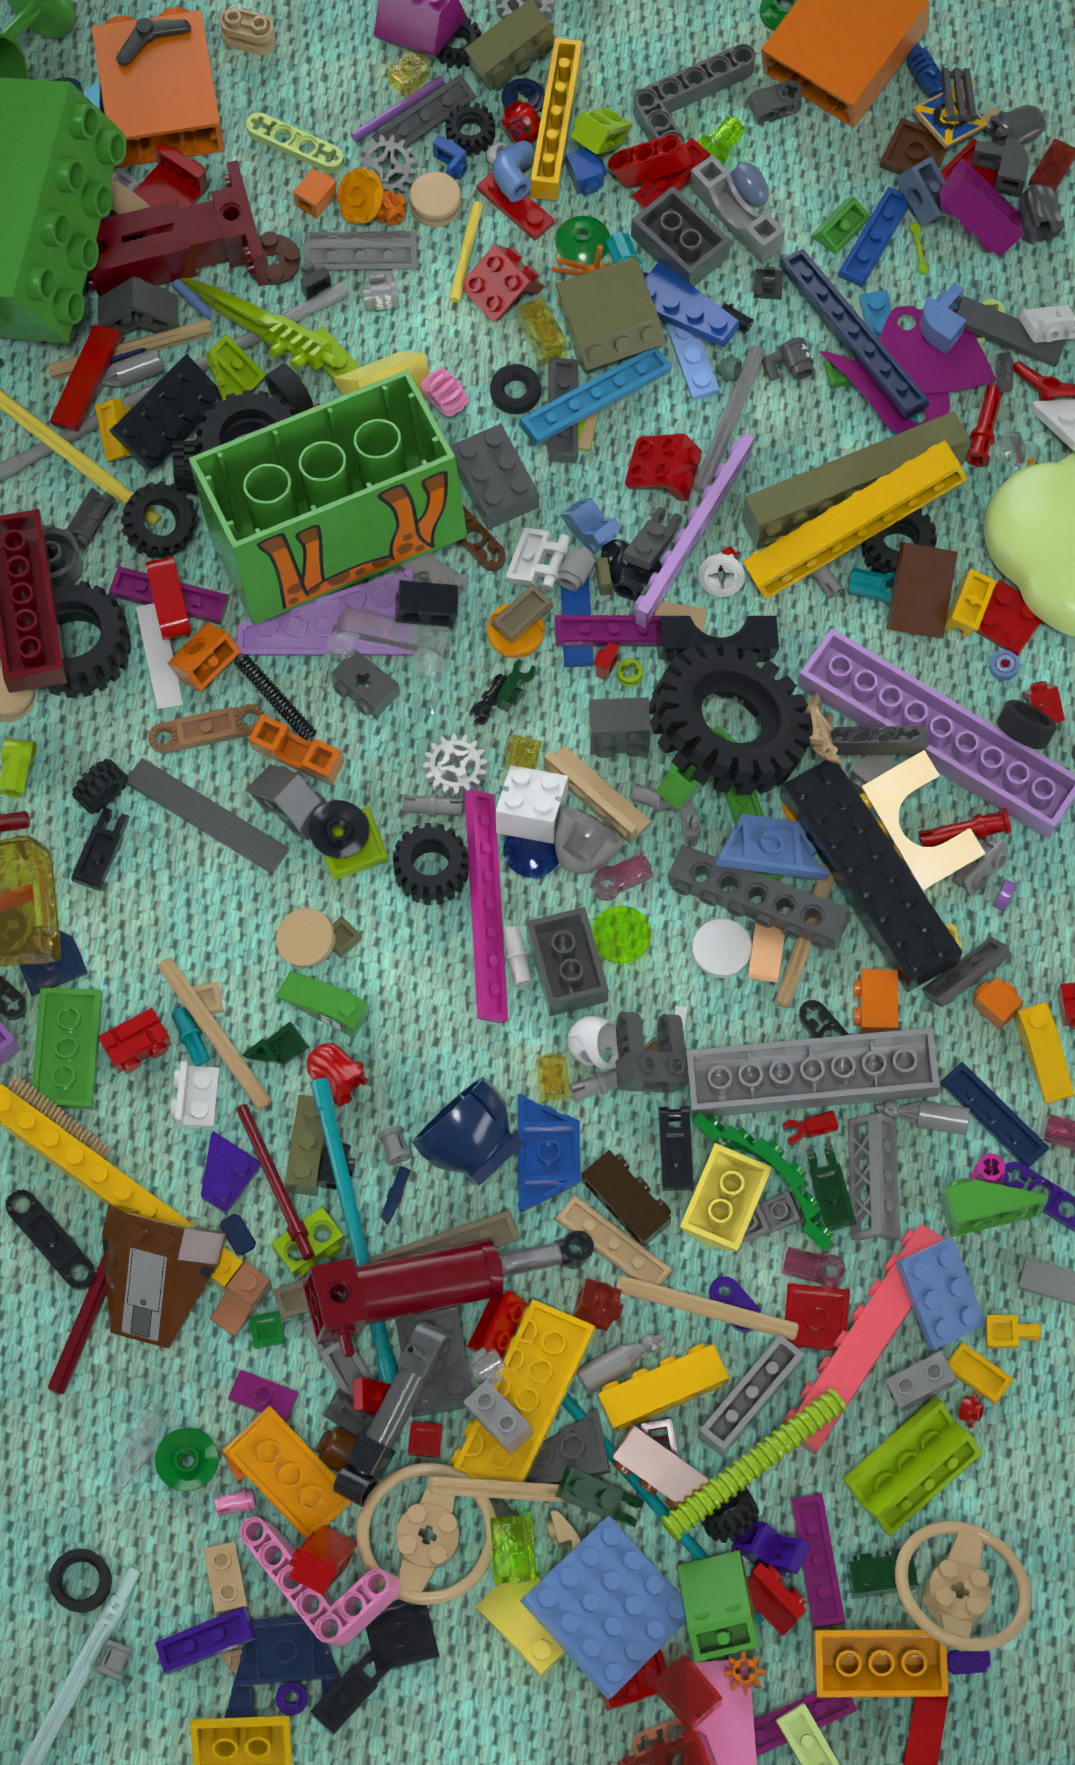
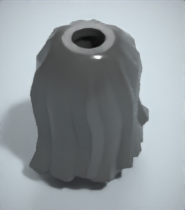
M1023 105L1009 112L1000 111L997 115L991 116L990 124L986 126V129L993 138L992 142L999 146H1005L1007 137L1023 144L1038 138L1045 130V120L1038 107Z
M1041 184L1032 185L1023 192L1020 197V214L1024 230L1022 240L1032 245L1044 240L1047 243L1052 242L1053 238L1060 236V232L1065 228L1064 219L1059 213L1056 194L1051 187Z

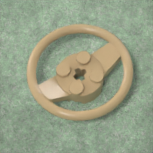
M439 1463L412 1464L402 1467L383 1478L367 1496L357 1521V1547L366 1571L380 1569L370 1547V1522L378 1502L392 1487L404 1480L417 1476L472 1478L456 1468ZM426 1487L420 1503L410 1506L397 1524L396 1542L398 1550L402 1555L398 1578L401 1583V1590L397 1599L421 1605L444 1603L465 1594L482 1579L492 1563L498 1540L497 1519L489 1498L473 1497L484 1519L485 1541L481 1556L472 1571L453 1586L438 1591L424 1592L436 1568L443 1567L454 1558L459 1549L460 1542L457 1520L453 1515L455 1496L430 1494ZM426 1529L433 1530V1535L437 1537L435 1541L430 1540L429 1544H423V1538L419 1536L422 1531L426 1532ZM385 1578L381 1579L378 1583V1586L383 1590L386 1586Z
M936 1522L917 1530L906 1540L900 1549L895 1565V1583L899 1598L912 1620L925 1633L941 1642V1645L950 1646L962 1652L964 1650L988 1651L1007 1644L1024 1628L1032 1605L1029 1578L1021 1561L1012 1549L991 1532L965 1522ZM956 1534L946 1560H943L932 1572L921 1592L923 1607L927 1606L929 1612L935 1617L934 1622H932L919 1608L911 1593L908 1581L909 1562L915 1550L924 1541L938 1535ZM984 1543L997 1552L1011 1569L1018 1587L1019 1603L1015 1617L1004 1630L989 1637L970 1638L972 1626L980 1621L991 1601L990 1587L988 1585L989 1577L986 1572L980 1570L982 1545Z

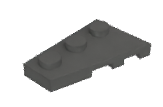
M597 1409L587 1414L588 1417L574 1425L570 1424L562 1429L561 1433L544 1441L526 1482L560 1484L566 1466L573 1467L593 1477L611 1473L599 1411Z

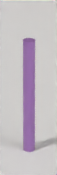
M441 76L436 77L350 134L352 139L358 143L444 86V79Z

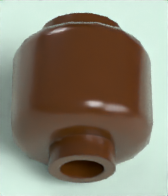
M339 1426L334 1427L331 1431L326 1429L315 1450L319 1453L318 1458L327 1467L340 1472L345 1465L349 1464L346 1460L359 1436Z

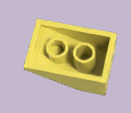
M521 1563L481 1600L475 1608L532 1670L542 1678L567 1653L520 1602L541 1581L527 1566Z

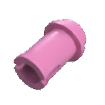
M246 1487L242 1488V1492L220 1497L216 1496L214 1498L218 1517L244 1510L249 1513L251 1509L256 1508L253 1489L247 1490Z

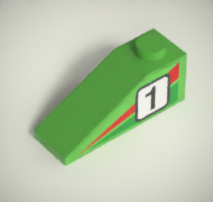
M293 971L289 972L275 995L285 1003L352 1038L356 1037L369 1015L368 1002L339 987Z

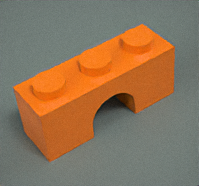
M261 714L248 739L254 751L332 786L345 761L341 750L315 738L313 742L305 740L294 734L287 725Z

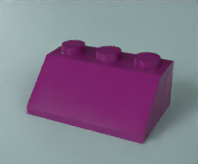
M379 0L374 36L379 40L437 56L466 20L467 15L459 0Z
M962 158L939 191L940 207L947 215H955L960 220V226L969 235L974 233L980 239L979 243L987 252L991 253L993 251L1000 257L1024 235L1021 214Z

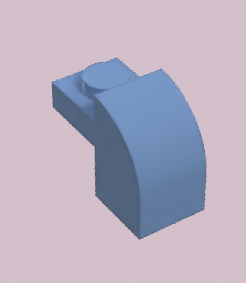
M955 282L948 291L943 289L936 300L928 296L920 320V329L924 338L945 354L950 351L962 336L966 324L964 318L953 312L959 304L964 289Z
M581 498L560 514L570 531L593 553H596L605 544L617 537L615 532L621 528L616 518L604 517L593 498Z

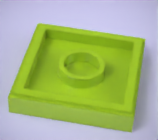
M369 806L361 809L369 825V834L364 847L357 854L348 858L335 859L324 855L333 881L389 862L388 854ZM340 828L332 830L333 834L337 837L343 835V831Z

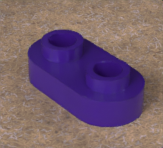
M722 1276L716 1278L711 1283L709 1288L710 1300L761 1313L759 1307L734 1279ZM727 1287L731 1293L728 1296H722L719 1293V1289ZM730 1323L739 1332L748 1333L753 1331V1329Z

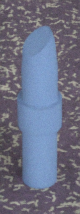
M179 278L176 279L171 285L172 288L185 299V302L191 308H195L202 316L211 320L212 309L202 301V298L195 291H192Z

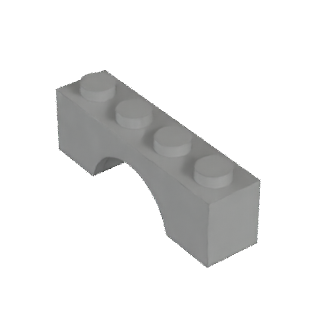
M713 155L691 170L690 188L761 264L783 248L785 230L768 212L758 213L743 200L733 183L731 173Z

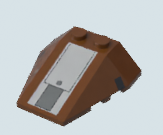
M109 1203L102 1231L110 1333L168 1349L171 1348L188 1319L189 1312L197 1299L201 1297L212 1273H215L220 1264L226 1233L200 1226L190 1228L139 1215V1210Z

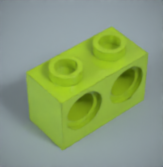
M603 107L580 113L573 123L574 130L570 137L597 155L620 149L633 124L610 108Z
M323 1207L302 1220L309 1233L307 1238L315 1253L312 1259L294 1261L289 1258L290 1253L298 1249L296 1242L291 1241L288 1232L271 1243L274 1252L294 1279L300 1275L303 1278L306 1277L310 1267L317 1266V1263L325 1257L328 1259L334 1258L343 1250L342 1245L345 1244L344 1235ZM320 1231L331 1233L330 1239L326 1242L316 1241L315 1236Z

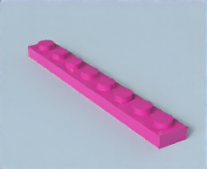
M471 789L464 793L477 1019L499 1024L508 1021L495 795Z

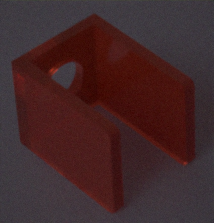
M682 1655L654 1680V1691L690 1733L722 1706L723 1697L687 1655Z

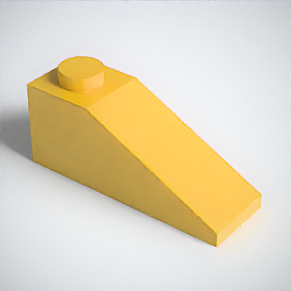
M1047 1002L1018 1010L1014 1023L1045 1105L1074 1096L1075 1093L1058 1030Z

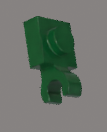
M518 659L514 663L512 673H509L497 695V708L508 712L512 704L516 706L519 703L523 694L521 684L533 680L536 674V666L532 665L529 672L522 673L520 671L522 660Z

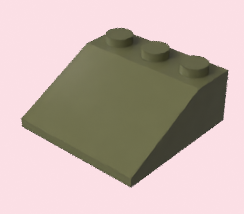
M634 256L556 283L578 364L586 371L666 343L659 316L637 257Z

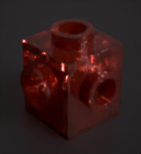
M586 1278L577 1293L572 1316L596 1326V1329L607 1331L613 1321L618 1322L622 1314L624 1304L619 1303L622 1290L614 1288L607 1283Z

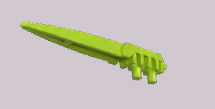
M190 278L180 279L192 291H195L202 298V301L232 321L258 335L262 341L271 344L269 353L273 358H277L281 354L287 355L291 352L292 360L290 365L294 370H298L303 365L305 367L310 365L311 369L316 371L323 365L328 364L334 367L337 364L338 357L332 354L330 341L283 315H274L244 299Z

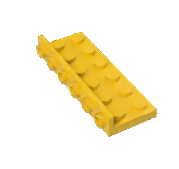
M532 1299L530 1306L524 1310L516 1335H513L505 1351L507 1354L503 1363H497L491 1380L494 1381L492 1386L530 1424L534 1434L510 1456L477 1420L471 1419L464 1433V1437L467 1439L462 1449L457 1448L451 1460V1466L464 1472L472 1479L526 1482L592 1340L596 1326Z

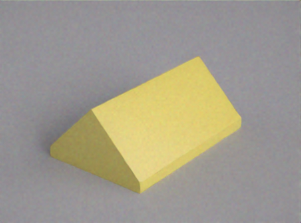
M400 351L337 376L333 382L342 394L345 395L408 369L425 399L427 397L423 393L421 383L430 372L425 353Z
M715 1143L679 1228L708 1248L738 1252L772 1166Z

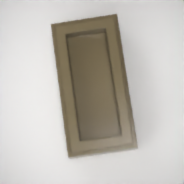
M532 584L491 621V626L513 644L553 607V602Z

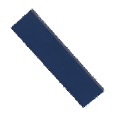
M963 1062L940 1081V1085L963 1107L970 1108V1114L1019 1163L1030 1168L1049 1150L1050 1147Z

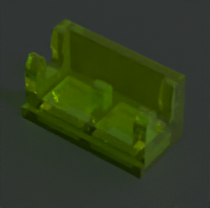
M533 1515L490 1518L494 1584L537 1580Z

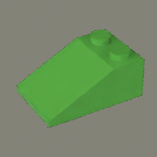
M966 1178L949 1183V1187H946L940 1204L950 1237H956L1040 1216L1048 1199L1046 1194L980 1180L968 1182Z

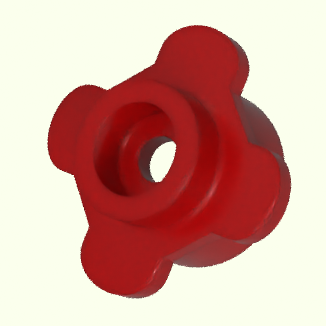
M974 1393L973 1397L965 1395L961 1402L959 1420L969 1423V1428H973L975 1421L980 1422L983 1416L984 1403H981L978 1393Z

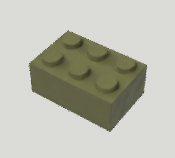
M527 0L464 48L472 70L491 92L495 88H503L515 73H521L529 68L532 63L531 61L536 57L549 53L553 48L555 37L548 19L533 0Z

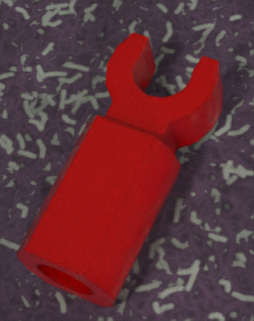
M833 1110L803 1118L802 1122L788 1120L782 1125L783 1130L794 1129L797 1132L796 1136L787 1139V1144L792 1146L798 1144L803 1137L810 1139L838 1131L839 1129Z

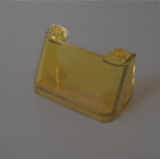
M30 835L0 840V967L58 962L61 959V943L51 854L45 845Z

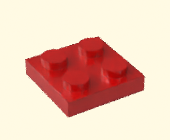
M999 580L993 589L976 633L1004 650L1013 652L1018 657L1042 623V620L1028 608L1020 591Z

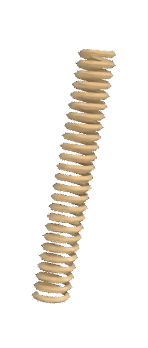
M18 1073L15 1074L8 1086L9 1089L12 1088V1092L16 1091V1095L20 1094V1098L24 1097V1101H27L53 1122L55 1121L58 1126L63 1127L65 1131L67 1130L69 1134L71 1133L73 1137L105 1159L111 1146L106 1148L107 1143L103 1144V1140L99 1141V1137L95 1138V1134L91 1135V1131L86 1134L88 1128L83 1130L84 1125L79 1127L80 1122L75 1124L76 1119L72 1120V1116L68 1117V1113L64 1114L65 1110L60 1111L61 1107L56 1108L57 1103L51 1107L53 1100L48 1103L49 1097L44 1100L45 1094L40 1097L42 1092L39 1091L37 1093L38 1088L33 1090L34 1085L29 1087L30 1082L26 1083V1079L22 1080V1076L16 1080Z

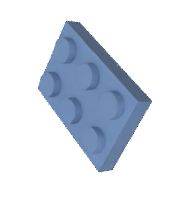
M947 1237L896 1261L897 1268L930 1350L938 1349L986 1325L953 1237Z

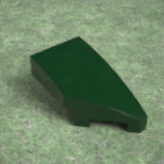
M288 1022L267 1040L262 1038L244 1052L243 1056L250 1060L285 1065L310 1046L292 1022Z

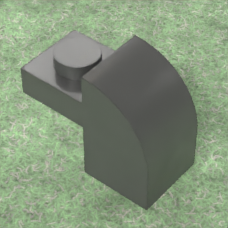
M1008 137L1006 138L1005 146H999L993 142L977 141L972 165L998 171L995 189L1021 196L1029 166V157L1024 147Z

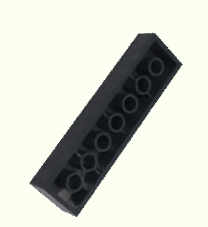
M825 760L785 782L782 785L781 799L794 819L802 826L807 839L812 842L818 856L827 866L833 879L891 968L898 970V979L906 991L909 992L959 964L963 951L841 766Z

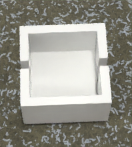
M510 765L503 786L504 791L501 792L495 811L496 833L554 844L557 822L568 800V776Z

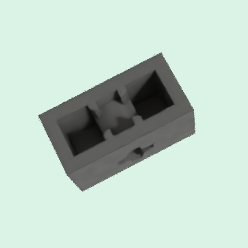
M355 648L331 672L332 687L335 692L343 698L350 697L355 701V707L366 716L370 713L377 719L400 694L399 683Z

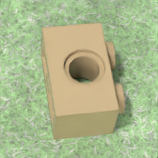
M230 1542L204 1548L203 1552L216 1615L221 1616L240 1607H245L250 1611L236 1543Z

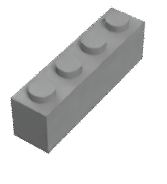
M779 1334L699 1430L698 1438L723 1458L799 1367L805 1354Z

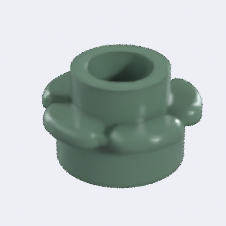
M730 354L726 359L723 358L720 361L718 372L725 382H728V380H738L742 370L741 359L735 358L733 354Z

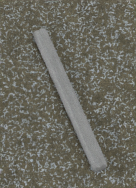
M752 346L695 480L693 489L696 492L703 494L708 484L711 485L764 358L765 350L763 348Z

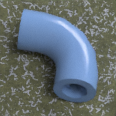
M524 140L511 144L501 150L492 167L495 183L511 202L523 199L531 188V181L521 171L533 166L535 151L532 145Z

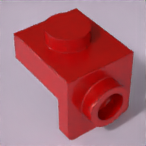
M1039 681L1030 684V689L1022 691L1023 697L1028 699L1030 705L1047 714L1055 723L1065 721L1058 686L1047 684V681Z

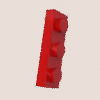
M691 137L684 144L692 155L690 165L683 171L646 182L632 196L633 199L645 209L672 186L680 191L690 181L691 170L709 158L711 154Z
M493 171L476 185V189L534 241L555 224V219L528 195L517 202H511L495 183Z

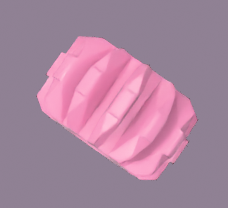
M440 368L431 372L421 383L427 400L445 417L449 418L458 414L469 403L467 393L462 388L463 386L446 369Z

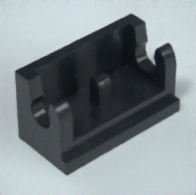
M399 581L395 605L396 623L443 627L454 626L458 615V585Z

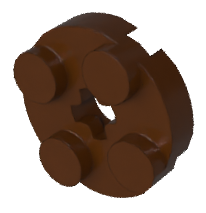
M272 231L263 233L259 237V242L269 284L266 285H280L290 281L300 269L301 255L299 248L295 242L286 236ZM275 254L278 255L279 263L268 265L266 257L268 255L271 257Z

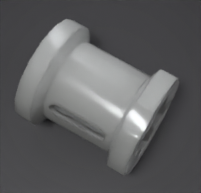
M402 1126L391 1127L377 1135L379 1141L383 1142L388 1156L386 1158L387 1165H396L413 1157L412 1150H408L403 1137L405 1131Z
M108 1640L106 1643L108 1648L101 1665L96 1666L95 1671L122 1682L123 1676L121 1673L128 1656H131L134 1650L120 1643Z

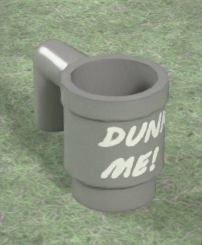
M383 270L368 273L369 283L374 285L362 289L366 311L375 310L377 312L400 308L393 272Z

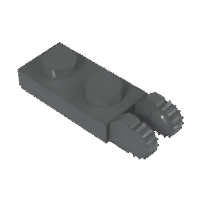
M662 507L657 508L652 519L647 521L624 551L623 560L649 571L673 540L674 534L682 522V515L675 513L670 519L668 526L665 527L661 523L665 518L666 509Z

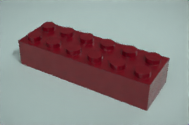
M39 509L0 515V658L3 679L9 693L68 683L46 533Z

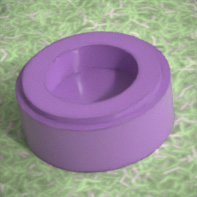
M1005 879L994 901V907L1002 911L1006 909L1015 891V883Z

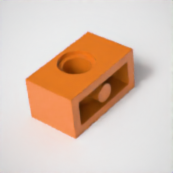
M206 623L167 664L182 683L201 692L241 651L225 630Z

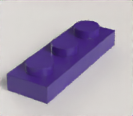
M240 1607L157 1641L155 1645L163 1672L169 1675L256 1639L247 1608Z

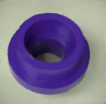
M285 1683L276 1693V1705L285 1715H298L304 1711L308 1704V1694L299 1683ZM289 1693H295L298 1699L296 1703L288 1704L285 1700L286 1696Z

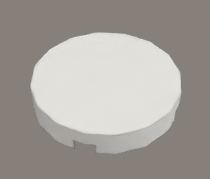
M714 919L706 922L697 930L693 938L692 956L696 965L714 978L735 976L744 969L750 960L752 941L749 934L739 923L732 920Z

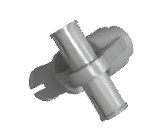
M638 783L634 785L631 793L632 802L655 807V811L658 812L667 808L673 812H680L683 835L686 837L685 844L687 846L690 844V847H695L698 844L697 837L700 835L701 828L698 824V816L695 814L692 798L677 810L659 795L656 789L642 786Z

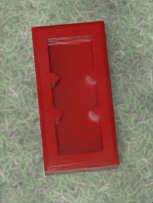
M363 1377L353 1379L354 1411L376 1415L391 1384Z

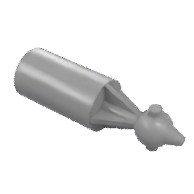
M156 347L113 363L104 373L95 396L100 395L102 386L123 388L165 372Z
M894 1100L886 1101L883 1104H876V1110L882 1112L885 1116L895 1118L899 1115L917 1128L966 1135L970 1108L923 1100L900 1106Z
M646 1334L641 1339L640 1344L618 1345L579 1367L576 1375L587 1394L590 1395L604 1385L633 1370L634 1365L643 1353L655 1352L659 1347V1343L665 1337L663 1334Z

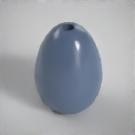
M744 162L731 171L733 183L747 204L760 207L768 201L769 191L766 180L756 166Z

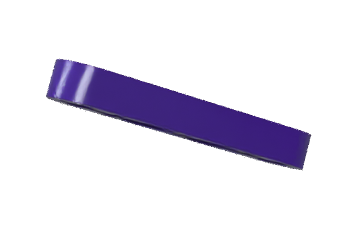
M1009 1162L1005 1165V1175L1001 1185L1023 1189L1025 1185L1018 1180L1014 1181V1183L1009 1182L1007 1171L1009 1173H1013L1015 1170L1019 1171V1178L1025 1183L1030 1177L1033 1181L1029 1184L1027 1191H1032L1036 1186H1043L1049 1192L1048 1201L1042 1212L1075 1232V1215L1071 1218H1066L1059 1212V1205L1064 1202H1068L1075 1207V1196L1022 1163Z

